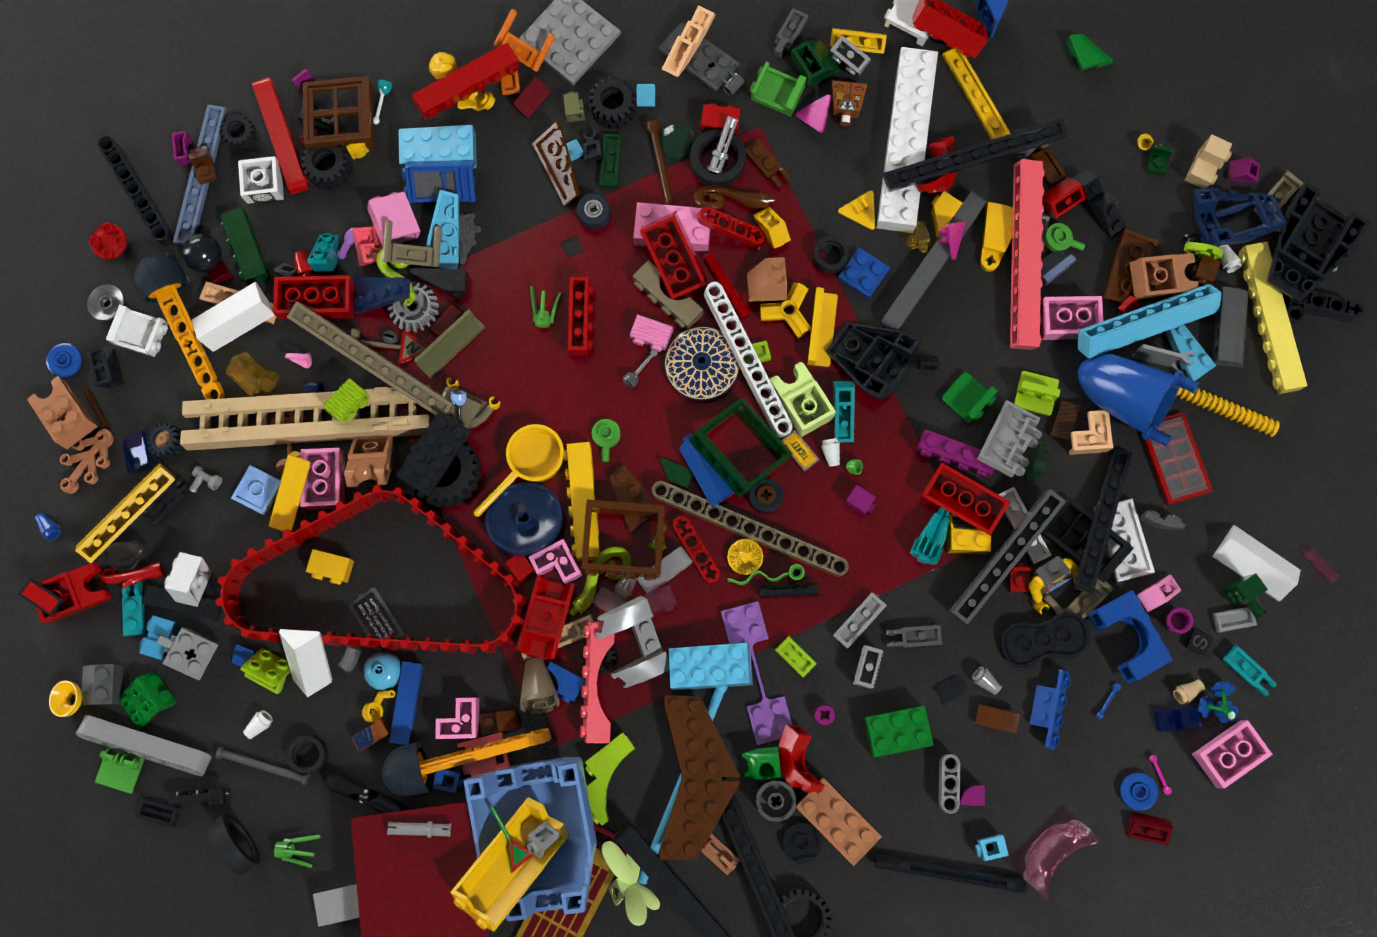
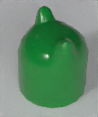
M778 747L757 748L742 754V758L747 760L748 771L744 774L746 779L760 781L781 779Z

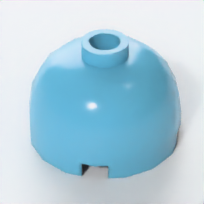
M381 651L374 653L364 664L363 674L366 682L376 690L386 691L393 689L399 684L402 661L391 652Z

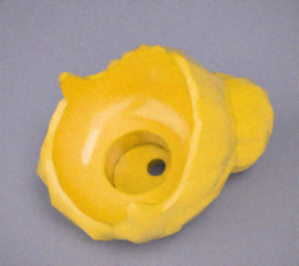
M446 52L434 54L429 63V71L437 80L458 69L455 58Z

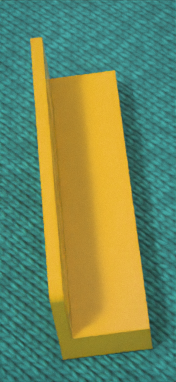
M817 287L815 292L807 365L830 367L831 357L826 350L833 342L838 295L824 293V288Z
M293 451L288 454L269 527L281 531L286 529L293 530L311 464L310 461L301 458L302 453Z

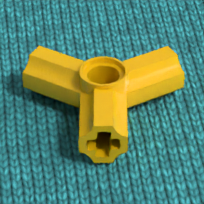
M794 282L787 295V300L783 303L760 304L761 321L784 320L797 338L805 336L812 328L800 313L799 308L809 289L803 284ZM792 308L794 312L787 314L784 312V309Z

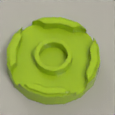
M1188 242L1185 243L1183 249L1186 254L1194 253L1199 257L1205 255L1215 260L1222 258L1223 255L1221 248L1204 243Z

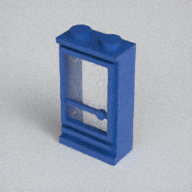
M474 160L407 162L406 166L402 169L403 179H406L407 186H405L404 192L406 197H408L409 204L437 202L440 190L458 194L459 202H476L478 193H475Z

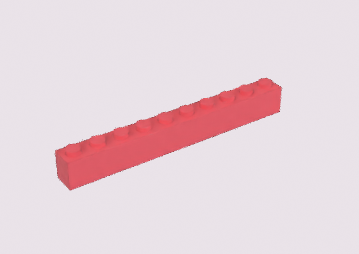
M1021 159L1014 164L1010 348L1033 350L1040 347L1041 343L1040 325L1042 317L1040 316V307L1042 305L1041 269L1043 262L1041 260V251L1043 249L1042 214L1044 206L1042 205V196L1044 194L1043 161Z

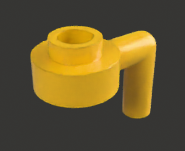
M379 691L373 702L364 705L362 709L363 718L367 722H376L383 716L381 703L385 698H394L395 691Z

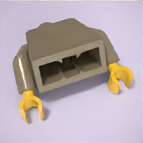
M448 378L446 381L448 387H445L442 396L451 401V392L462 390L458 389V380H456L455 384L451 385L452 379ZM466 393V402L461 406L462 425L468 429L476 428L486 421L493 410L500 407V401L493 405L491 402L495 397H490L489 405H486V401ZM454 405L448 416L458 422L457 406Z

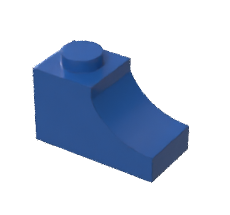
M550 662L547 669L557 679V693L561 694L559 698L567 703H570L571 700L576 702L581 693L582 686L585 685V680Z

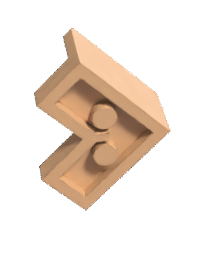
M1101 410L1089 411L1087 413L1089 430L1071 432L1072 449L1069 450V455L1108 452L1113 448L1108 412Z

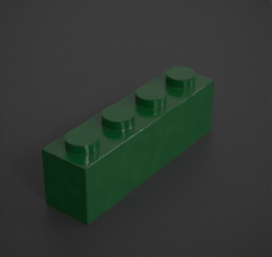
M239 207L221 214L222 222L220 224L223 231L227 232L229 237L226 241L230 249L234 251L232 257L235 264L240 267L241 271L238 273L241 280L251 285L254 282L258 284L271 279L245 210Z

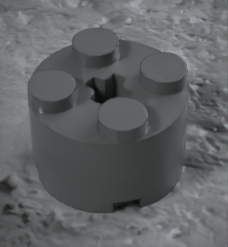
M770 780L762 784L758 789L755 803L759 813L765 819L779 822L788 819L793 814L796 808V796L793 789L785 782ZM780 796L779 801L781 803L779 805H771V797Z

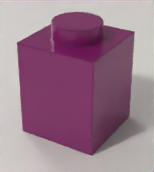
M856 485L844 504L864 516L866 512L871 513L876 506V503H874L876 497Z

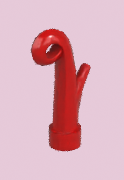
M156 562L150 566L118 574V570L115 568H107L100 574V580L108 584L124 583L122 588L125 589L144 579L164 577L165 573L163 564Z

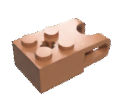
M1194 253L1145 257L1130 262L1136 299L1174 296L1199 288L1198 281H1190L1185 275V267L1190 263H1195Z
M57 376L51 380L53 390L49 397L42 399L34 393L27 400L54 442L65 449H69L98 427V425L69 384Z
M392 435L354 437L344 471L347 487H357L359 483L366 480H375L377 485H387L396 456Z

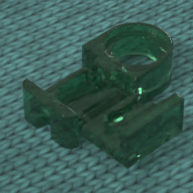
M1038 447L1033 462L1029 463L1026 480L1035 482L1036 477L1040 478L1042 476L1046 459L1041 456L1046 455L1050 448Z

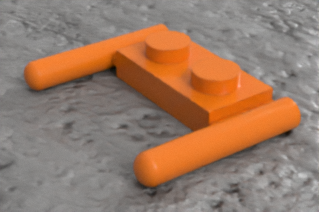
M512 9L494 45L499 47L508 43L520 62L538 72L555 40V35L550 33L541 50L535 49L508 32L517 15V11Z

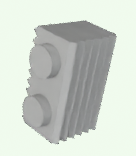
M866 645L863 646L853 685L867 689L874 688L875 680H877L876 676H878L877 672H879L877 669L880 668L878 666L880 665L879 661H881L882 653H884L883 650Z

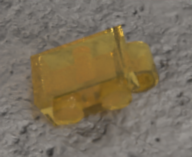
M246 351L232 357L225 372L250 397L259 395L261 390L273 392L279 381L278 374L273 371H266Z

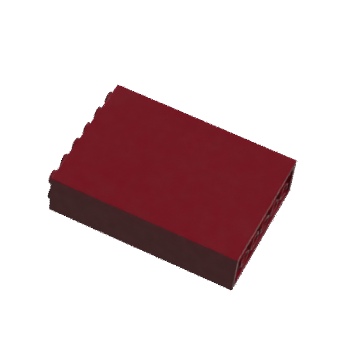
M467 801L351 818L361 937H489L488 929H481L468 913L458 908L454 904V898L450 893L477 860ZM428 821H433L434 824L451 823L450 837L432 836V838H427V836L387 835L388 822L428 823Z

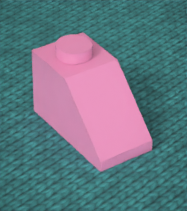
M1170 574L1149 586L1137 596L1141 605L1149 612L1168 602L1181 589Z

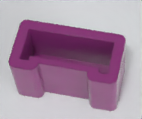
M186 131L172 133L174 159L180 166L191 164L188 158L192 138Z

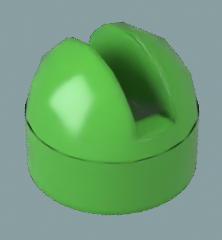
M852 459L846 464V469L849 473L859 475L862 472L863 465L861 460Z

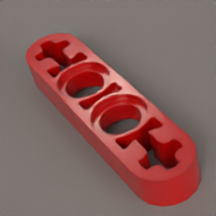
M704 207L697 213V220L701 225L748 245L758 246L765 239L762 229L711 207ZM719 219L726 221V228L719 224ZM736 226H740L742 228V235L736 232Z
M684 516L676 517L673 521V529L701 576L707 583L713 584L717 582L720 577L719 569L690 521ZM680 520L687 523L685 524L687 532L689 529L692 531L684 535V537H681V534H684L683 530L676 528ZM690 536L695 537L697 540L696 545L693 547H689L686 544V539ZM698 553H704L707 556V560L704 563L696 561ZM709 562L712 564L709 565V569L712 572L716 571L715 579L713 580L711 577H706L708 575L706 568L703 571L700 568L706 566Z

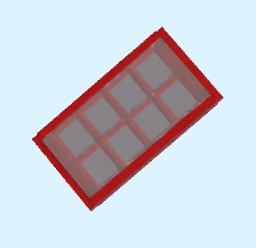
M1182 412L1165 417L1158 430L1172 435L1168 446L1165 447L1152 439H1143L1167 505L1213 492L1186 416Z

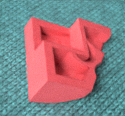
M374 225L372 227L354 228L352 233L359 266L377 263L378 253L383 247Z

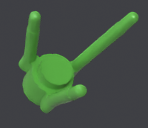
M530 286L533 322H535L536 327L549 328L550 324L554 323V316L562 293H558L551 315H549L548 311H544L545 291L543 290L541 293V306L537 314L534 287Z
M321 836L285 838L284 842L278 841L276 843L274 856L282 858V861H289L311 868L312 864L292 858V856L314 857L315 854L297 851L292 843L319 839Z

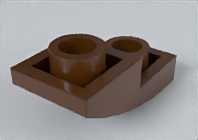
M979 704L975 724L1017 733L1021 714Z

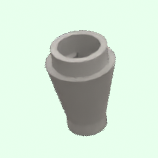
M979 667L972 675L976 685L986 689L993 695H996L1002 688L987 668Z

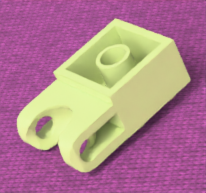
M799 362L794 367V375L797 380L795 383H784L779 376H774L769 380L790 421L799 435L803 437L833 420L836 411L804 363Z

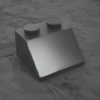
M123 665L83 666V698L81 705H121Z

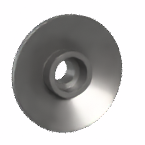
M105 284L98 286L89 295L87 301L88 311L98 320H111L115 317L119 305L124 306V295L114 285Z

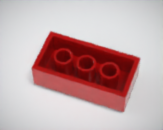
M676 211L641 227L642 237L672 299L707 284V277Z
M350 275L274 277L273 314L279 320H290L287 316L296 301L301 302L325 319L354 318V280Z

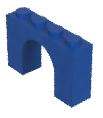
M1133 590L1088 613L1097 631L1117 621L1128 623L1136 631L1139 637V650L1137 654L1117 666L1127 684L1138 681L1173 661L1169 650L1163 644L1158 631L1154 628L1149 615L1143 609L1138 596L1135 595Z

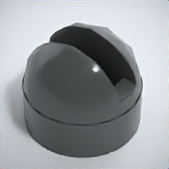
M386 330L382 334V340L384 343L396 344L398 335L393 330ZM386 335H392L394 338L387 337Z

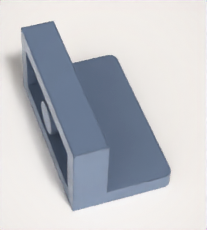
M1051 252L1042 259V287H1045L1072 266L1076 258L1072 254L1066 257L1063 252Z

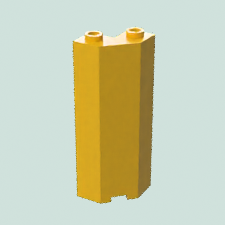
M529 797L505 825L511 839L527 849L528 835L544 821L560 833L559 838L544 851L541 859L533 855L511 873L509 842L501 830L450 892L454 898V904L468 913L483 930L487 928L494 932L570 836L564 823L549 817L544 805Z

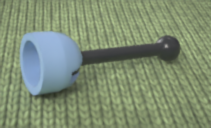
M454 391L451 392V401L457 406L458 423L462 424L461 406L466 402V392Z

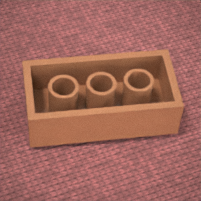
M821 778L819 781L824 784L822 792H807L796 804V808L854 866L882 836L824 778Z

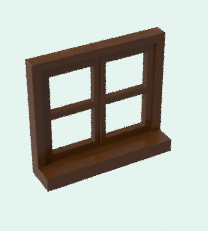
M369 76L303 82V133L306 149L365 143L367 149L375 148L373 87ZM358 88V106L338 108V90ZM333 91L334 109L314 111V93ZM358 114L359 132L339 134L338 116ZM334 117V135L314 137V118Z

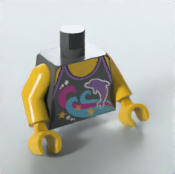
M1057 556L1034 572L1029 583V589L1035 601L1033 608L1040 614H1042V608L1047 611L1049 610V605L1042 601L1044 595L1052 592L1072 579V577H1074L1073 581L1075 583L1079 568L1072 559H1061L1060 556Z

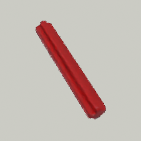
M711 252L706 254L704 261L718 283L723 287L741 318L747 316L749 309L717 259Z

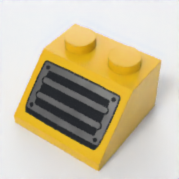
M954 514L948 515L947 518L950 519L947 532V553L986 555L991 552L990 535Z

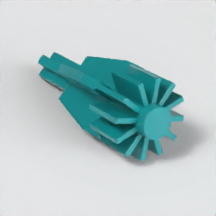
M942 507L939 508L938 513H934L920 536L915 540L910 551L912 557H917L916 560L920 563H929L930 565L933 563L936 565L943 552L941 547L946 540L950 519L947 517L950 512Z

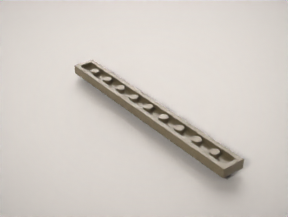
M296 301L287 316L288 319L432 414L436 415L438 411H441L445 415H449L454 406L450 400L301 302Z

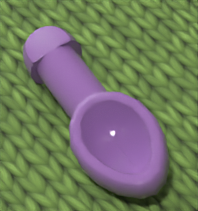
M357 227L350 228L345 233L344 243L340 250L337 251L339 259H344L350 246L355 244L352 230Z

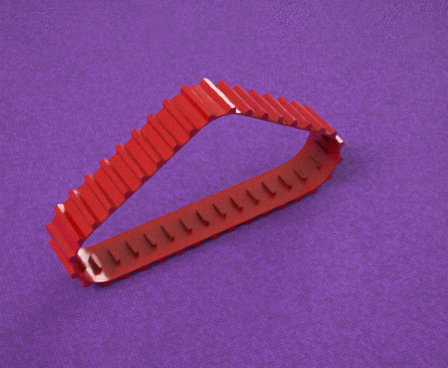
M375 485L373 491L365 495L359 492L354 493V500L348 504L341 501L337 502L336 510L331 513L323 510L318 512L319 519L312 523L307 520L301 521V528L295 532L289 529L284 530L283 538L278 541L270 538L265 540V547L260 550L248 549V556L241 561L234 558L230 561L232 568L228 571L226 577H219L218 583L222 585L221 597L215 600L216 605L222 606L226 614L223 622L227 626L240 628L241 636L282 643L278 633L279 629L269 628L268 632H259L260 627L250 626L246 622L247 619L242 616L239 607V593L245 578L258 566L264 565L267 561L285 554L284 552L302 545L301 543L319 536L320 533L330 528L336 527L337 524L353 518L354 515L370 509L371 506L379 502L385 503L387 500H396L402 505L405 502L413 506L412 512L416 515L420 512L429 518L426 522L431 527H434L435 524L445 531L442 536L448 540L450 537H453L460 543L458 548L461 551L465 552L468 549L476 556L474 559L476 563L480 565L483 561L492 569L491 575L496 577L499 574L507 581L504 586L512 589L514 595L512 603L515 604L514 617L511 616L510 618L512 621L505 632H500V637L494 641L484 640V644H472L473 641L465 640V644L453 643L452 639L447 638L445 643L433 642L434 639L426 637V641H414V637L406 636V640H394L395 636L386 635V639H375L373 634H367L366 638H358L354 633H347V637L336 636L337 633L330 631L327 632V636L321 635L323 644L339 647L342 644L359 648L361 644V646L378 649L381 644L383 648L397 650L401 646V648L410 651H417L420 645L422 650L436 652L438 647H440L441 651L456 653L457 649L460 648L461 652L474 655L477 649L493 654L496 653L498 646L504 643L512 645L516 642L514 635L519 627L523 626L524 607L529 602L526 597L520 594L518 590L520 582L511 574L504 576L506 569L496 561L489 564L490 556L479 548L473 551L475 544L464 536L458 538L459 532L448 523L443 525L444 520L432 510L428 511L426 505L417 498L412 499V496L401 488L396 487L393 491H388L380 485Z

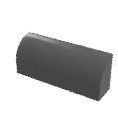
M1222 287L1219 290L1222 292L1220 310L1215 314L1212 360L1216 365L1243 368L1248 292L1239 288Z

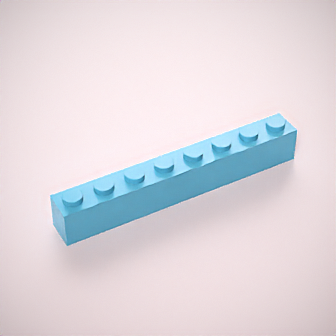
M1207 284L1079 330L1078 350L1087 358H1092L1217 313L1220 310L1222 292L1211 284Z

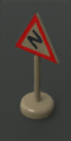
M352 328L351 336L364 345L400 349L398 365L417 358L427 348L425 344L404 329L401 345L360 340V330Z

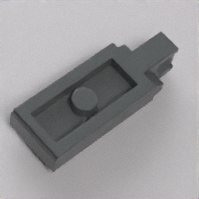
M792 8L776 36L775 56L781 58L785 50L789 51L793 47L807 23L809 15Z

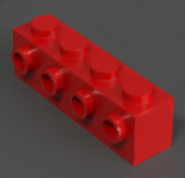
M570 277L568 352L570 356H589V350H592V339H589V332L593 331V321L590 320V314H593V302H590V295L594 294V285L590 284L589 277Z

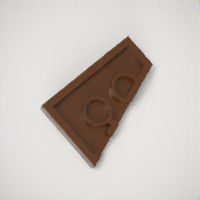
M624 465L609 476L618 502L657 505ZM624 515L630 534L651 518Z

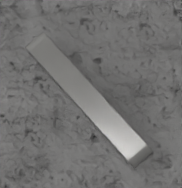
M89 715L84 717L76 732L78 737L197 776L204 775L212 759L205 752Z

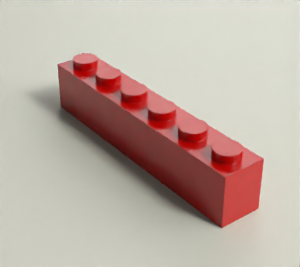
M505 43L413 93V103L424 120L432 119L444 109H451L455 103L467 100L473 93L483 91L492 83H498L502 77L514 74L519 69V59L509 44Z

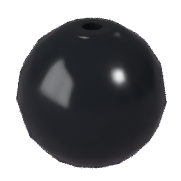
M193 235L186 240L182 247L185 263L194 271L208 272L216 268L221 262L222 251L219 243L210 235Z

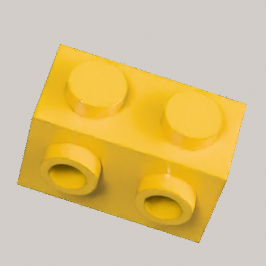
M312 549L306 572L311 574V578L322 580L323 577L330 579V583L341 585V582L348 583L354 561L349 558Z

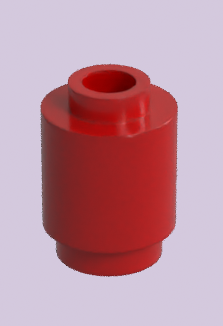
M301 250L294 254L293 260L298 276H314L316 274L307 262L310 255L308 250Z

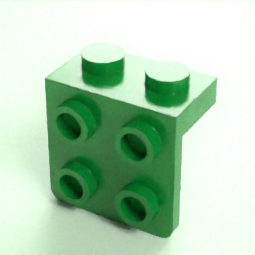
M964 372L942 396V401L966 422L970 423L973 419L977 421L984 413L982 409L985 405L990 407L997 399L994 395L998 390L993 386L989 390L986 389L969 373Z
M156 671L137 677L120 696L121 705L139 729L143 728L158 712L170 708L176 703V700Z

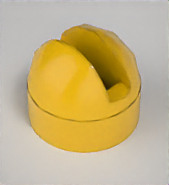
M1145 133L1140 135L1137 143L1140 149L1148 150L1153 146L1154 141L1149 134Z

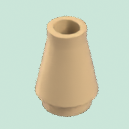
M1200 680L1177 686L1173 691V695L1178 703L1188 704L1201 691L1205 690V687Z

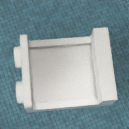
M894 0L893 8H889L884 16V19H886L885 27L888 28L891 24L918 38L916 43L923 46L930 34L924 30L919 31L916 29L912 20L919 0Z
M119 305L106 340L114 345L155 357L161 348L163 335L167 333L168 322L160 317L155 318Z

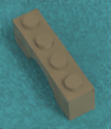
M648 260L633 275V285L639 291H645L648 294V299L654 304L657 302L661 306L662 312L667 316L671 315L675 319L674 322L680 328L690 329L703 316V309L690 297L683 300H673L665 296L660 288L662 277L658 269Z

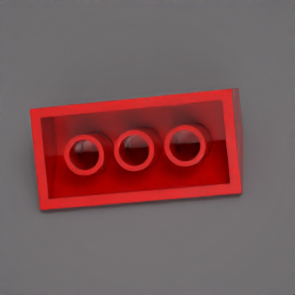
M919 0L912 16L913 25L916 29L928 32L936 40L941 39L947 46L961 50V53L967 57L972 56L976 58L988 41L986 25L941 0Z
M944 463L940 464L922 495L924 498L990 536L1011 504L1007 499Z

